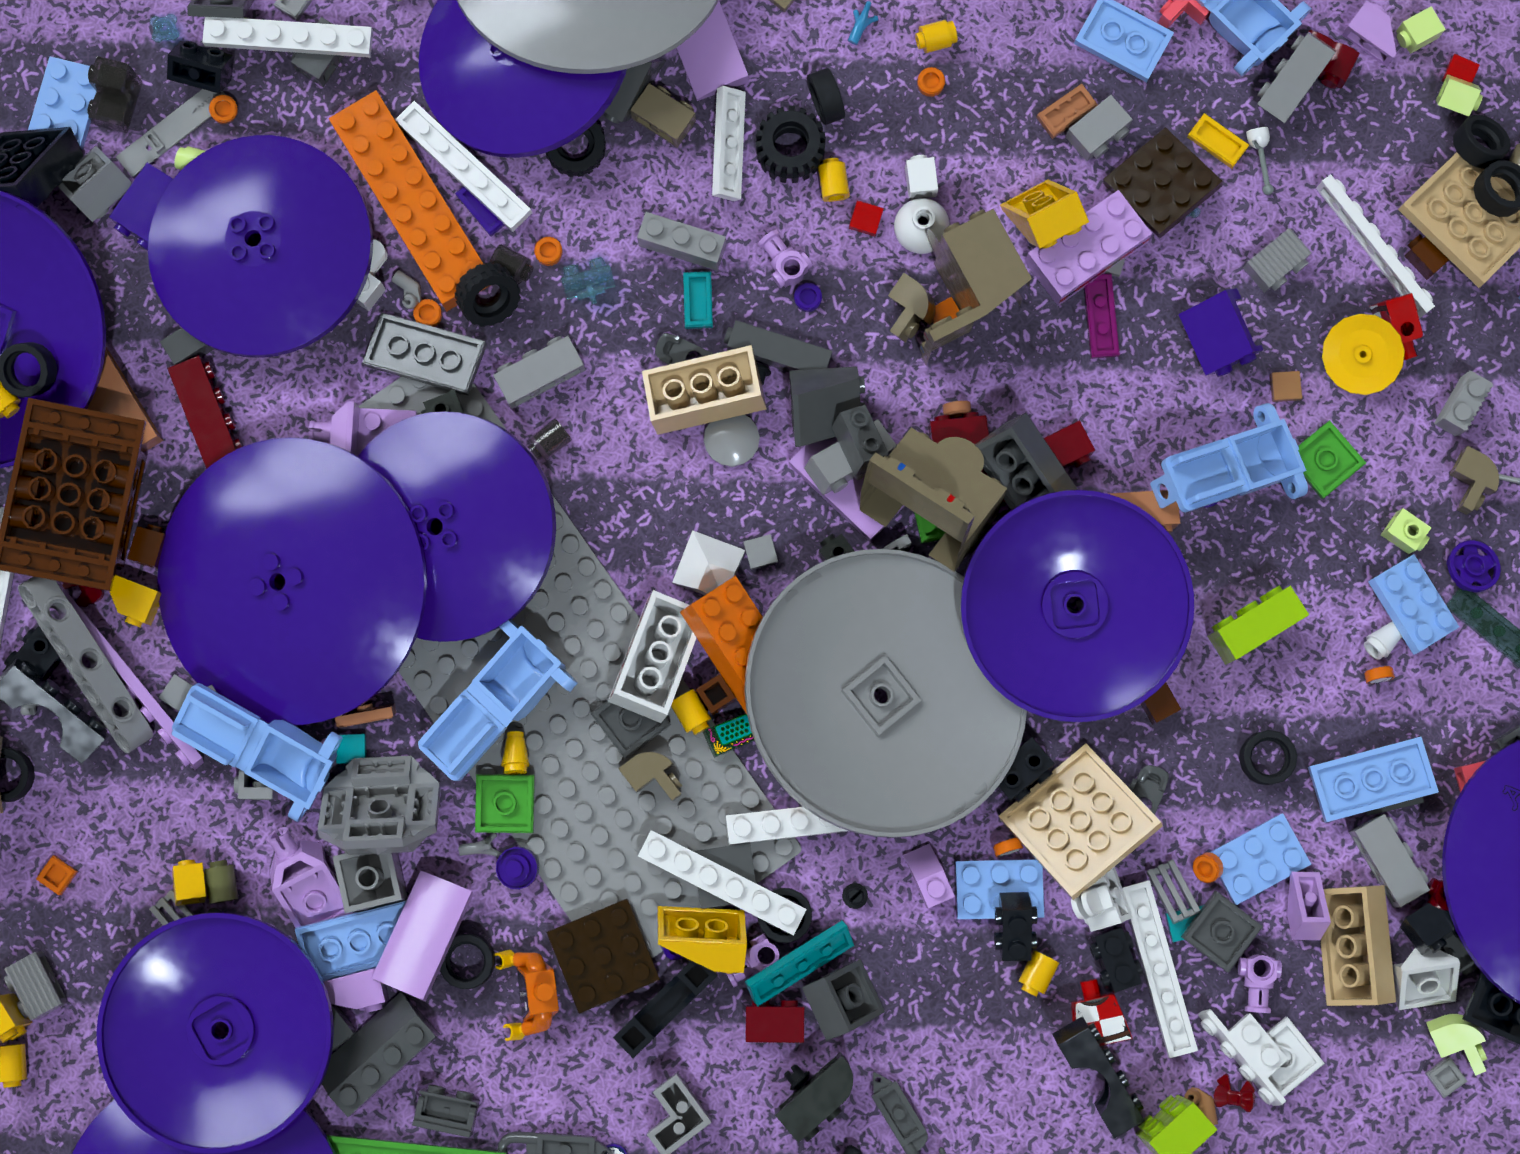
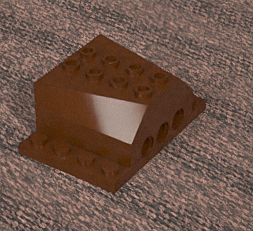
M28 398L0 527V571L101 590H112L116 566L124 567L147 459V456L141 451L146 426L145 420Z

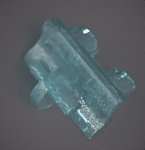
M599 257L591 259L589 262L590 270L579 272L578 265L574 264L564 267V277L561 278L567 300L576 297L579 300L590 297L591 304H596L595 295L606 293L605 289L616 287L610 264L606 265L603 258Z

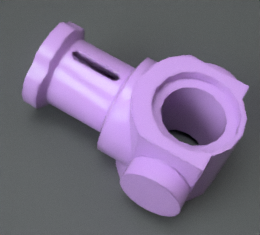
M776 229L766 234L758 242V246L764 248L772 259L770 264L775 270L771 274L773 280L779 288L783 286L786 288L789 285L799 284L808 272V269L813 265L804 252L800 254L792 247L787 248L779 237L780 232ZM789 265H794L800 271L796 275H788L784 269Z
M765 933L749 941L752 947L746 949L745 965L747 967L744 968V973L727 974L733 987L738 986L739 981L752 974L759 973L779 960L778 948L769 942ZM770 947L774 951L775 958L771 963L765 964L758 959V952L761 948Z
M1264 955L1239 958L1238 975L1245 978L1244 986L1249 988L1248 1005L1245 1006V1011L1271 1013V1008L1268 1007L1269 989H1273L1274 981L1281 977V961L1272 960ZM1258 960H1262L1266 965V970L1261 976H1257L1253 969L1254 964Z

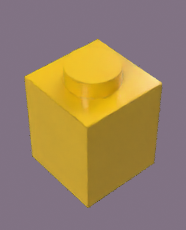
M195 860L178 862V865L172 868L175 906L205 903L206 890L203 863H196Z

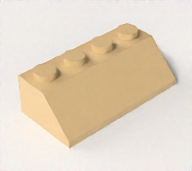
M752 345L642 371L650 421L657 435L767 409Z
M1385 885L1324 889L1331 921L1320 940L1327 1006L1382 1005L1396 1002Z

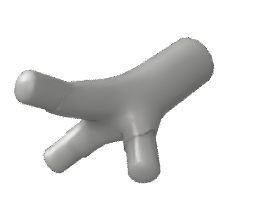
M492 833L486 839L479 842L459 844V855L487 854L499 858L502 853L493 849L490 844L497 837V834Z

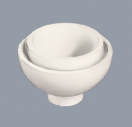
M918 198L907 202L900 208L895 217L894 232L897 240L905 249L917 254H926L933 252L928 239L927 229H930L940 242L944 229L950 226L946 211L939 203L927 198ZM926 217L928 224L921 225L918 223V219Z

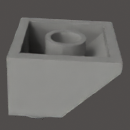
M95 146L76 164V168L63 178V182L58 187L93 222L106 215L109 207L116 200L122 199L132 182Z
M344 853L332 856L345 913L370 909L408 899L398 853H381L378 855H348Z

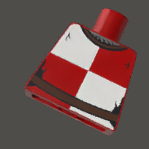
M1413 294L1398 296L1369 306L1372 315H1377L1390 322L1400 334L1405 349L1404 360L1418 356L1413 340L1423 337V331Z
M1097 979L1080 982L1084 999L1071 1002L1072 1022L1083 1016L1088 1025L1094 1023L1102 1037L1098 1041L1100 1046L1132 1039L1131 1032L1115 995L1112 993L1101 995Z

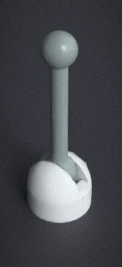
M1268 127L1251 129L1246 132L1249 145L1258 149L1264 180L1262 191L1265 195H1271L1274 188L1269 182L1263 149L1270 141Z

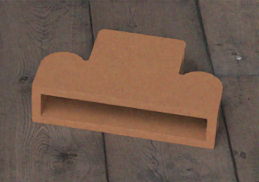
M106 347L100 381L87 409L145 420L146 426L141 451L144 453L164 440Z

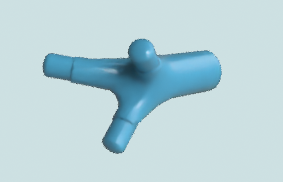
M866 1L861 14H859L858 10L853 11L855 24L847 41L854 45H858L866 27L878 21V16L868 18L871 6L870 1Z

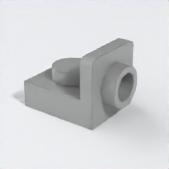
M239 770V776H235L234 792L238 794V799L278 800V792L261 782H253V787H250V776L246 775L244 771Z

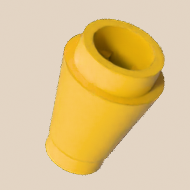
M507 732L501 762L505 774L522 775L527 773V767L530 766L524 732Z

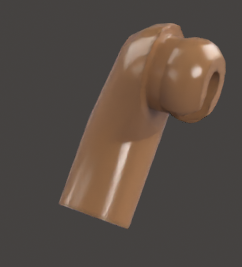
M1192 1087L1188 1089L1184 1098L1194 1102L1213 1125H1217L1218 1119L1213 1097L1199 1088Z

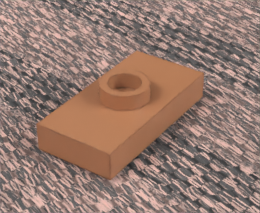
M1080 84L1037 114L1036 118L1050 137L1054 139L1078 122L1098 104L1083 84Z
M372 703L362 704L356 708V711L336 717V727L341 728L393 718L396 714L395 703L373 707Z

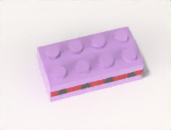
M1119 190L1086 212L1089 223L1081 226V231L1073 235L1062 236L1057 239L1055 245L1049 248L1042 249L1036 247L1028 252L1025 263L1057 306L1081 291L1098 276L1105 274L1108 269L1118 262L1128 258L1148 244L1152 235L1151 231Z

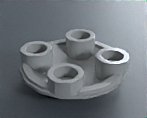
M746 415L711 422L707 425L704 434V444L708 454L716 462L728 467H737L750 460L756 453L760 440L757 426Z

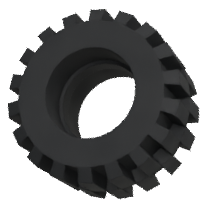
M789 106V111H784L783 107L777 108V114L774 115L773 112H770L767 115V121L762 120L760 130H757L756 152L758 163H761V168L765 173L767 171L770 172L772 179L775 180L779 176L782 183H786L787 178L792 179V183H798L799 177H802L804 181L807 180L811 172L815 174L818 171V165H821L824 159L826 136L825 132H823V126L821 122L816 123V116L813 113L807 116V110L801 108L799 112L795 111V106ZM794 133L806 141L807 148L801 154L790 157L779 153L774 147V142L783 134Z

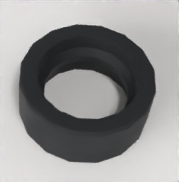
M825 68L808 74L809 91L821 122L827 125L844 119L845 108L831 70Z
M1472 115L1455 132L1453 144L1457 153L1466 162L1480 169H1486L1491 163L1501 161L1508 153L1510 138L1503 127L1493 119L1483 115ZM1473 135L1484 140L1490 149L1481 145Z
M1496 161L1482 171L1475 180V198L1479 205L1489 214L1497 217H1509L1520 210L1519 165L1510 161ZM1491 177H1498L1509 183L1514 190L1515 201H1508L1496 194L1491 185Z
M35 342L14 344L5 349L1 354L0 382L11 394L18 397L37 396L48 391L55 383L57 376L56 361L52 353L43 345ZM22 353L32 354L40 365V379L34 386H24L15 375V360Z
M1266 730L1255 733L1245 740L1240 749L1239 761L1242 771L1250 780L1257 784L1273 785L1285 781L1292 775L1297 765V752L1295 745L1289 737L1279 731ZM1260 742H1275L1284 751V765L1277 773L1271 775L1262 774L1254 767L1251 759L1252 751Z
M3 747L0 759L9 758L14 760L21 769V778L16 788L8 792H0L1 801L3 803L15 802L24 797L32 788L35 779L34 766L30 758L23 752Z
M792 888L773 890L772 892L784 898L794 900L799 906L807 910L794 936L788 932H779L770 923L758 918L760 928L768 938L776 942L790 943L796 941L808 931L812 922V910L809 901L802 893Z
M475 934L457 935L453 939L440 972L443 978L453 987L459 989L476 988L484 984L492 975L495 967V953L490 943L481 936ZM463 944L476 946L484 956L482 971L473 978L464 979L458 977L450 966L452 952Z

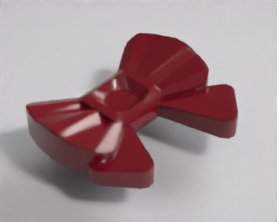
M64 582L62 584L64 589L79 586L82 593L76 601L78 606L87 607L100 601L104 596V592L100 589Z
M1227 1073L1217 1080L1219 1085L1214 1092L1216 1107L1219 1108L1229 1104L1240 1106L1246 1112L1253 1110L1255 1105V1088L1250 1080L1245 1082L1240 1091L1231 1089L1230 1077Z

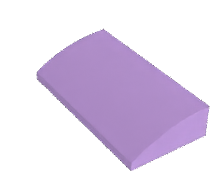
M718 1L704 24L689 39L676 48L697 101L717 94V88L721 86L734 88L748 83V73L721 4Z
M833 437L805 445L789 461V466L871 542L884 526L860 511L861 489L864 478L858 481L853 478L848 481V485L837 493L830 491L822 495L804 469L811 456L838 442L837 438ZM904 505L900 508L896 515L905 507Z
M420 871L372 979L426 1002L474 893L459 885Z

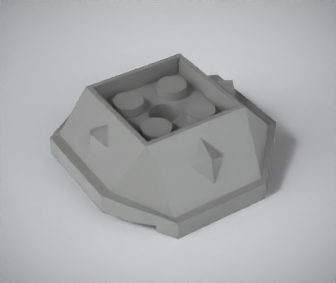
M412 756L354 758L345 766L346 770L335 776L324 787L318 823L319 838L336 845L348 855L413 852L427 836L437 832L440 784L429 772L420 767L419 763Z

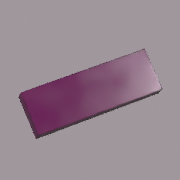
M1112 273L1102 274L1084 287L1091 359L1119 357L1120 355Z

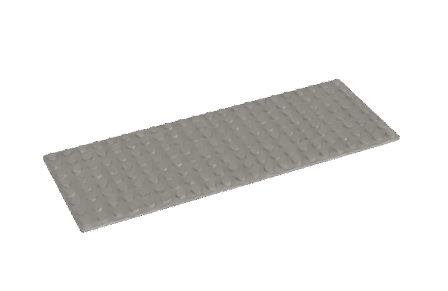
M400 377L358 407L417 411L419 415L425 409L423 402L446 394L450 390ZM474 383L469 396L457 393L465 414L489 420L506 430ZM439 407L436 412L446 411V407ZM552 495L556 513V540L552 561L541 587L533 599L512 621L519 627L521 625L524 626L534 637L542 640L551 649V653L565 665L566 671L578 684L569 692L556 681L525 718L519 721L512 720L507 729L468 773L475 783L476 775H508L504 773V767L501 766L507 732H524L530 766L527 767V773L522 775H535L534 833L510 834L519 847H525L536 855L539 862V876L571 922L628 898L650 955L654 958L662 952L661 946L658 945V906L701 908L697 886L638 857L650 831L652 830L691 851L731 846L728 845L726 815L775 809L732 748L725 752L718 751L719 754H717V751H715L717 749H714V743L717 748L718 741L719 748L721 742L715 731L716 725L712 720L707 722L709 728L697 735H694L692 731L686 733L672 707H670L666 718L671 725L625 760L592 717L591 713L608 701L640 618ZM436 518L431 523V531L438 535L441 533L443 525ZM498 628L485 635L460 641L438 642L416 638L408 657L398 672L435 723L464 689H467L472 680L510 637L501 628ZM682 678L674 699L690 691ZM711 732H712V738H713V737L715 738V741H714V742L711 741ZM729 744L720 745V748L723 746L722 749H724L725 747L726 749L730 748ZM644 752L659 753L673 763V766L667 769L665 773L667 776L670 773L675 775L682 785L678 789L682 795L672 801L656 779L637 793L618 768L638 754ZM795 838L750 843L756 884L801 852V846ZM726 905L710 907L709 909H722Z

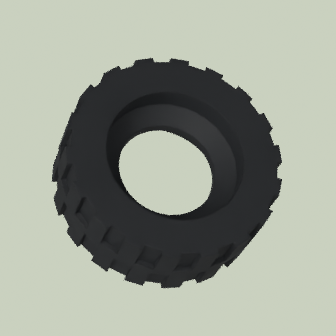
M596 122L582 133L589 142L588 151L582 157L571 158L563 152L562 147L546 152V157L550 161L551 166L556 168L562 175L564 173L569 177H581L584 174L592 173L593 169L599 167L601 160L605 156L606 142L603 129Z
M498 263L479 264L475 268L469 269L460 278V282L455 288L456 303L463 315L472 324H477L480 327L494 326L496 323L503 322L507 317L509 318L518 307L517 304L521 298L519 295L521 291L517 282L508 269ZM490 285H498L500 287V293L494 300L483 305L476 303L475 297L482 289Z

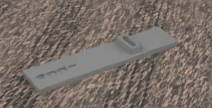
M204 89L200 90L118 154L116 158L134 178L140 173L147 162L152 164L212 117L209 112L210 102L216 96L225 95L223 91L219 94ZM150 146L152 149L148 151L146 147Z

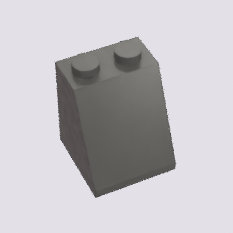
M659 57L645 64L627 69L620 89L606 109L604 117L617 124L629 121L631 118V108L647 85L653 83L666 60Z
M857 366L789 371L795 447L836 437L832 430V425L839 413L865 405V402H860V394L865 393L864 376H859Z

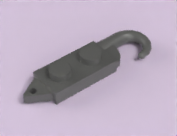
M873 1072V1094L871 1097L905 1153L920 1154L918 1151L923 1148L928 1139L926 1129L896 1080L891 1081ZM876 1077L881 1078L880 1082L875 1081ZM943 1147L939 1148L940 1154H946Z
M509 1132L501 1138L497 1149L498 1152L506 1153L509 1144L522 1143L526 1144L527 1154H604V1150L608 1154H614V1151L597 1140V1136L547 1132Z

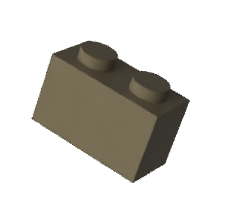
M649 83L631 108V117L678 148L696 122L694 109L685 101L681 100L678 102L671 98L670 92L659 85L654 87Z

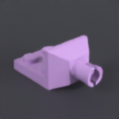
M348 401L332 415V421L316 422L311 420L309 429H312V432L309 431L308 436L309 439L330 443L358 456L378 434L404 419L418 415V412L412 410L359 408L354 401Z
M287 827L278 829L281 834L279 837L276 831H273L267 837V842L275 851L270 868L272 891L295 928L351 914L344 911L338 880L326 863L322 843L305 840L294 842Z

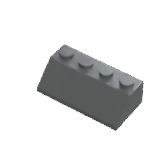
M1026 412L1004 423L975 444L983 455L984 471L990 478L997 479L1007 488L1004 500L1011 510L1022 503L1048 493L1078 490Z
M400 992L331 1055L322 1085L328 1096L349 1117L435 1040L440 1033L403 992Z

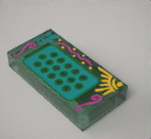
M746 713L703 731L714 758L755 742Z

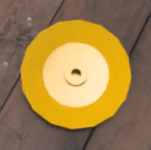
M1356 314L1342 319L1331 328L1323 344L1322 360L1326 373L1337 386L1350 393L1368 395L1384 390L1396 380L1403 368L1405 349L1400 334L1390 322L1377 315Z

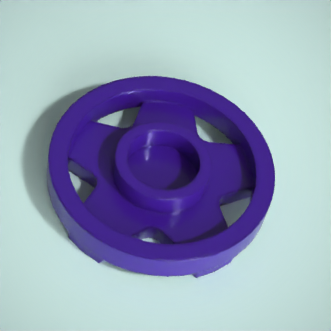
M1475 540L1461 542L1452 549L1447 558L1446 565L1449 574L1456 583V586L1462 590L1483 592L1491 588L1499 579L1501 572L1499 559L1495 552L1482 542ZM1463 548L1462 555H1456L1457 551ZM1477 548L1485 552L1487 555H1479ZM1493 567L1494 573L1491 579L1488 570Z

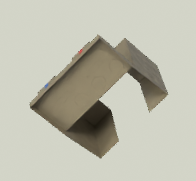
M994 208L987 212L984 209L975 212L969 217L970 220L962 225L957 222L944 229L940 242L930 229H927L930 245L936 255L934 265L960 311L956 313V318L952 319L948 316L925 330L923 335L925 341L921 343L920 351L926 366L931 351L971 332L974 321L987 315L1012 294L1020 306L1023 299L1018 289L1026 283L1029 287L1032 278Z
M911 427L888 457H883L875 452L869 460L861 489L860 511L886 527L903 505L946 532L929 553V556L955 572L997 517L1007 488L997 479L990 478L981 472L984 466L983 455L979 448L969 440L960 437H949L937 444L925 433L918 432Z

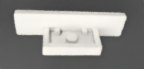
M1211 1009L1201 1011L1198 1016L1202 1020L1201 1025L1204 1030L1211 1036L1215 1035L1221 1043L1220 1048L1223 1053L1231 1059L1234 1058L1239 1064L1240 1073L1246 1080L1253 1081L1258 1087V1094L1261 1099L1269 1105H1283L1286 1102L1285 1098L1268 1078L1288 1058L1251 1013L1246 1014L1228 1030Z

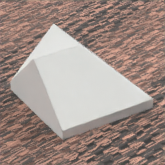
M692 530L672 583L706 595L736 575L745 550Z
M1415 947L1404 963L1394 964L1393 974L1398 1010L1456 1002L1460 969L1459 959L1441 950L1434 954L1429 950L1421 955Z

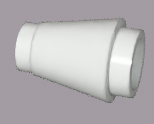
M1392 621L1366 637L1367 641L1364 642V648L1373 658L1380 660L1382 657L1386 658L1389 656L1402 636Z

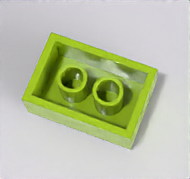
M1280 585L1259 597L1262 602L1259 605L1255 600L1235 612L1238 618L1234 619L1230 615L1211 627L1214 632L1207 637L1225 665L1239 659L1309 616V613L1291 585L1285 589H1282Z
M1170 1095L1159 1105L1161 1110L1154 1117L1148 1115L1144 1118V1122L1137 1126L1140 1130L1135 1134L1153 1154H1192L1218 1129L1194 1102L1180 1095H1177L1175 1098Z

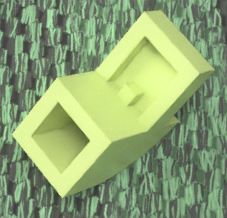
M1448 1014L1426 1022L1441 1058L1464 1050L1475 1076L1486 1072L1483 1061L1488 1059L1481 1045L1486 1040L1479 1027L1463 1020V1015Z

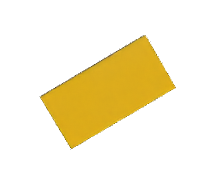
M1205 113L1187 136V138L1231 169L1249 146V144Z

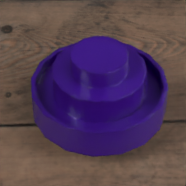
M515 846L505 850L499 856L496 862V873L504 886L520 890L530 886L536 880L539 874V862L531 850Z

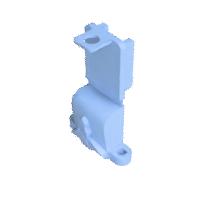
M1196 0L1202 7H1206L1211 12L1209 20L1212 27L1244 55L1234 67V70L1241 76H1244L1254 66L1260 65L1272 53L1278 51L1287 42V38L1302 25L1301 21L1312 10L1304 1L1290 12L1278 0Z
M1265 403L1255 407L1253 412L1257 428L1165 458L1161 463L1165 474L1150 483L1159 507L1165 508L1177 502L1179 509L1187 513L1236 495L1243 496L1277 483H1282L1285 493L1291 499L1305 496L1308 492V484L1303 472L1307 470L1298 452L1299 447L1296 440L1292 438L1285 419L1280 420L1275 407L1270 403ZM1161 483L1164 484L1168 490L1167 499L1163 498V496L1160 493Z
M512 620L500 626L510 639L472 680L467 689H464L418 741L419 749L451 780H462L502 735L512 720L519 721L525 718L556 681L569 692L578 684L566 671L565 665L551 653V649L542 640L537 639L524 626L521 625L519 627Z
M197 683L192 686L172 725L173 731L171 734L224 765L229 764L234 768L237 767L244 771L246 775L294 801L288 817L299 822L307 809L309 810L312 807L318 793L324 788L343 737L332 731L322 744L284 720H273L268 724L261 720V717L203 684Z

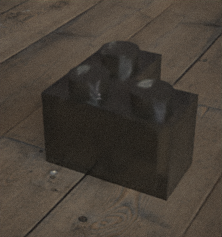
M96 56L95 63L91 64L88 70L89 83L96 90L94 99H91L88 104V118L95 126L128 133L143 82L129 64Z

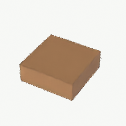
M1300 371L1270 374L1272 402L1298 401L1302 399Z

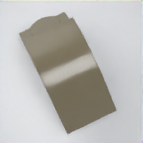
M903 273L888 297L905 308L890 332L906 343L908 338H912L917 333L921 320L931 325L935 316V303L927 289Z
M1469 446L1461 451L1449 474L1469 485L1457 508L1458 511L1466 515L1473 510H1479L1486 497L1482 493L1490 496L1498 489L1499 473L1494 462L1487 455Z
M644 752L638 754L618 768L637 793L656 779L672 801L682 795L678 790L682 785L675 775L670 773L667 776L665 773L667 769L673 766V763L659 753Z

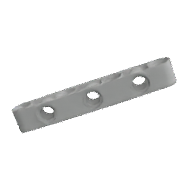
M32 577L18 586L21 598L120 749L125 753H130L152 739L153 732L150 725L57 582ZM50 608L57 610L59 619L51 616ZM82 656L89 659L90 668L83 665ZM114 705H117L121 708V717L117 716L114 713Z

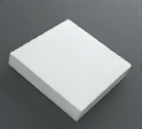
M1284 1017L1266 1032L1288 1058L1268 1078L1284 1097L1325 1063L1288 1017Z

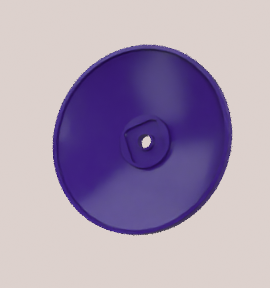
M457 0L437 1L426 22L419 49L420 82L426 102L433 115L453 137L464 145L476 151L497 157L519 158L539 155L557 149L574 140L603 115L619 91L627 69L608 73L574 74L551 71L519 61L505 54L483 38L466 19Z
M254 135L229 140L210 148L189 162L175 176L163 193L156 207L148 238V260L152 281L163 306L171 317L185 331L205 345L224 353L250 358H265L291 353L311 345L332 331L351 311L360 297L368 278L373 256V233L369 212L361 193L349 175L337 162L317 148L299 140L274 135ZM259 233L261 235L260 243L254 247L248 246L249 236Z
M446 411L429 412L404 419L388 427L367 444L358 456L380 472L401 496L411 513L422 542L426 562L427 589L423 618L417 638L438 642L472 639L500 628L501 625L519 614L541 587L552 561L556 540V513L551 490L541 467L529 450L515 436L489 420L465 413ZM436 518L443 525V529L438 535L431 531V523Z
M1065 490L1033 498L1020 504L998 520L982 538L969 561L963 580L960 603L961 621L968 648L975 663L992 686L1005 698L1033 714L1067 722H1090L1119 715L1141 704L1158 691L1177 668L1185 653L1192 631L1195 609L1193 585L1187 563L1181 550L1166 529L1146 511L1125 499L1111 494L1087 490ZM1074 596L1079 597L1083 603L1082 609L1076 613H1072L1067 609V601Z
M218 912L187 916L172 921L144 937L129 951L114 971L105 989L97 1021L99 1063L106 1084L118 1106L132 1122L151 1137L169 1146L194 1153L217 1154L243 1150L255 1146L284 1130L300 1116L318 1092L327 1072L333 1049L334 1022L331 1001L325 983L313 961L293 939L276 927L253 917L235 913ZM218 1022H224L228 1026L229 1033L226 1038H219L215 1034V1026Z

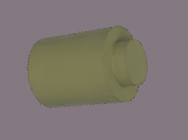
M227 860L210 862V868L204 869L209 904L239 899L234 865H228Z

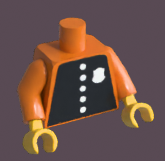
M512 950L495 953L494 956H500L502 959V964L496 965V969L517 967L523 1023H507L503 1026V1028H510L511 1030L510 1037L505 1038V1040H522L524 1036L548 1030L552 1023V1017L559 1011L553 968L544 962L543 957L538 953L516 952L514 954Z

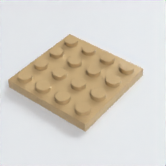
M1456 152L1398 210L1480 288L1520 248V210L1509 217H1497L1485 211L1479 205L1474 194L1475 180L1485 169L1472 166ZM1491 177V185L1496 194L1508 201H1515L1514 190L1510 184L1501 178Z
M1087 744L1083 745L1052 771L1053 775L1041 785L1037 783L1031 788V793L1019 803L1017 801L999 815L1003 824L1019 839L1023 846L1072 900L1079 897L1083 891L1091 887L1163 827L1162 822Z

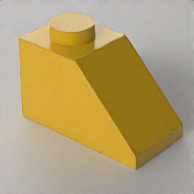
M115 575L112 590L109 592L117 612L127 616L124 622L141 628L143 623L151 626L160 606L159 599L161 593Z

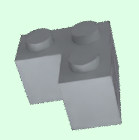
M678 1072L654 1089V1095L669 1114L647 1132V1136L660 1154H671L712 1123V1118Z

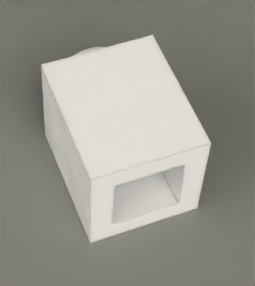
M916 155L911 157L910 160H906L905 174L909 200L936 197L938 183L934 157L927 158L926 155Z

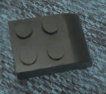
M841 1052L775 1109V1116L798 1143L803 1138L808 1142L820 1131L818 1125L825 1119L830 1122L842 1111L840 1105L847 1100L852 1091V1070Z

